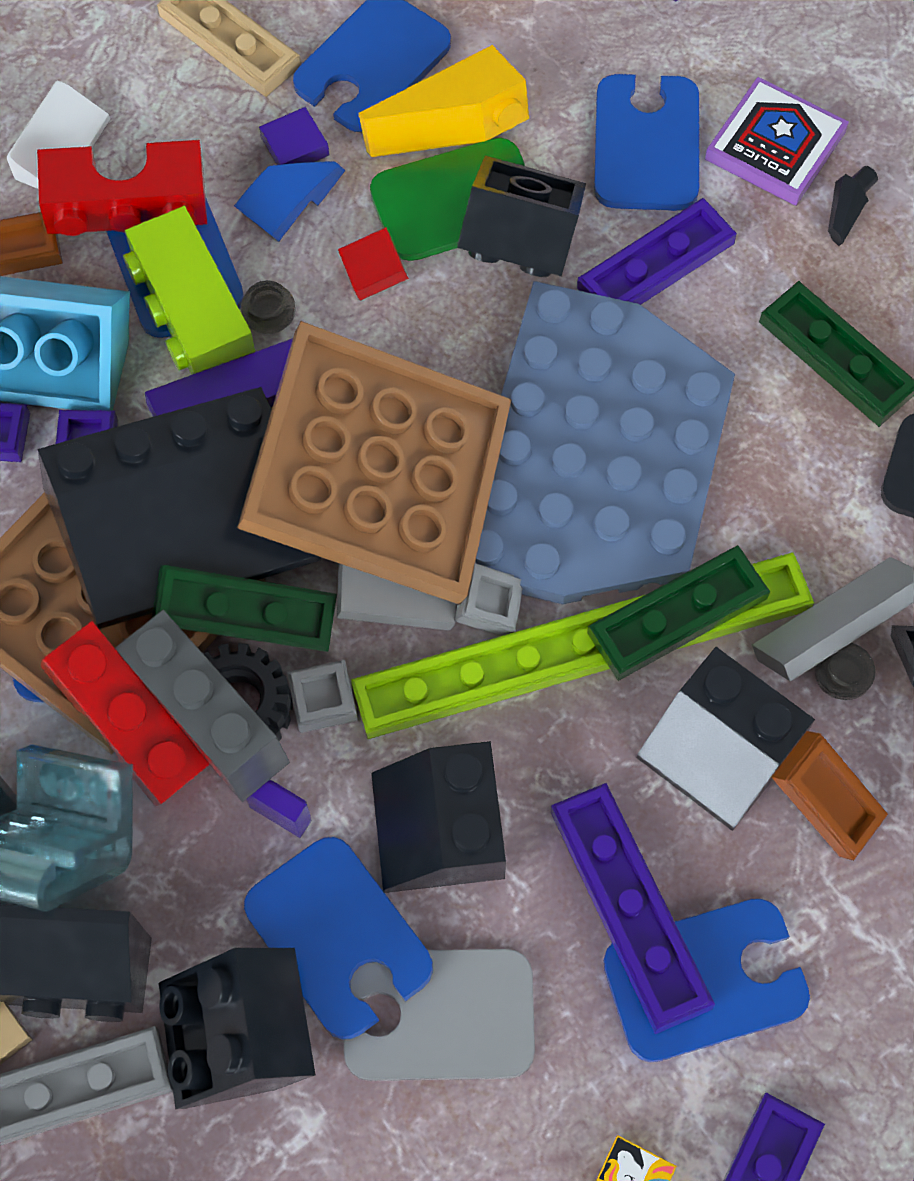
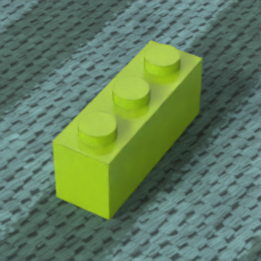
M185 206L125 230L131 252L123 255L124 262L135 285L145 282L150 292V295L144 297L146 306L157 328L166 324L172 338L165 340L166 345L179 371L188 367L191 375L255 352L252 333Z

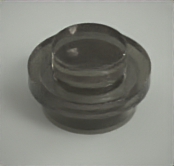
M270 280L260 281L252 285L241 302V313L248 327L263 334H273L282 331L293 321L296 312L292 294L281 284Z
M850 643L815 666V677L818 685L829 696L840 700H853L863 696L873 684L876 673L872 657L865 649L854 643Z

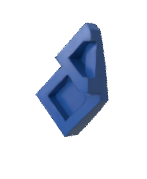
M335 161L268 166L244 192L234 207L277 241H280L310 201L319 206L345 170Z

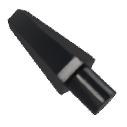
M863 166L852 177L845 174L835 182L828 232L831 239L838 246L844 243L865 204L869 202L866 192L878 181L877 173L869 166Z

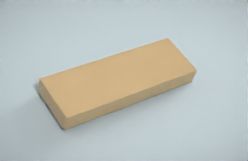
M161 0L157 4L161 18L265 97L288 79L301 65L299 54L227 0Z

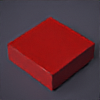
M386 227L338 249L353 289L360 301L409 279Z

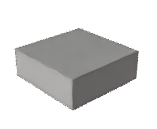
M475 563L468 596L460 605L457 604L455 622L501 636L515 632L523 590L520 586L521 579Z
M345 660L287 672L300 733L358 721Z

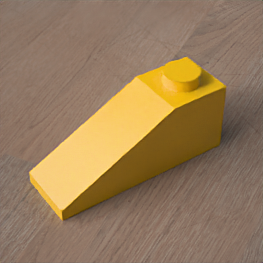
M491 45L359 112L366 151L371 157L488 141L529 119L526 79Z

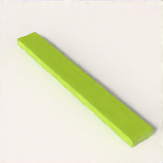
M794 552L752 564L770 590L767 600L678 649L801 614L812 607L814 600ZM644 595L351 679L352 689L367 739L610 669L587 633L588 626Z

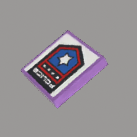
M757 77L708 146L705 160L797 206L845 135L849 122Z

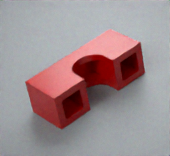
M200 140L146 143L147 160L144 168L139 174L126 180H111L100 175L97 172L92 146L37 149L39 206L47 234L76 236L84 232L112 230L125 232L126 229L182 206L186 207L195 225L208 224Z
M93 621L89 622L42 659L41 668L77 712H81L105 738L116 753L119 763L155 806L164 803L210 765Z

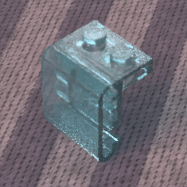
M33 744L16 750L17 809L0 816V901L48 912L113 879L128 868L132 858L133 764Z

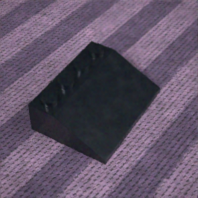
M261 387L38 449L44 492L99 630L153 613L161 565L260 580L321 561V557L237 528L272 412Z

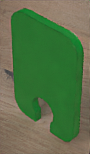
M495 138L378 173L370 184L371 199L382 227H386L392 237L400 259L407 261L420 260L456 249L472 185L485 155L525 166L517 146L508 139Z

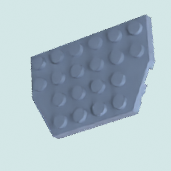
M533 281L501 396L512 400L475 563L521 579L520 586L523 588L522 595L562 605L581 601L582 596L617 589L619 593L638 590L643 585L649 583L667 584L689 572L735 373L640 304Z

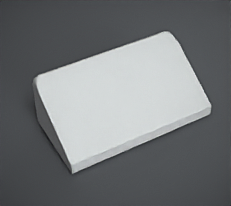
M57 80L8 153L7 161L15 180L38 189L37 149L93 147L110 121L109 114L69 85Z

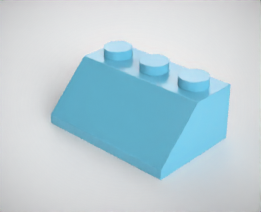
M0 276V401L69 410H113L129 345L130 291Z

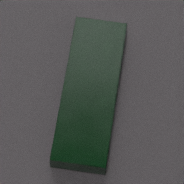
M800 281L796 282L761 312L759 323L878 427L914 396V379Z
M739 545L589 625L587 633L619 681L767 600L770 590Z
M161 565L152 618L164 610L183 630L328 652L337 594Z

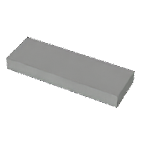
M889 557L752 644L757 660L785 679L793 681L914 603V568Z
M156 1026L0 1074V1146L173 1092L159 1029Z

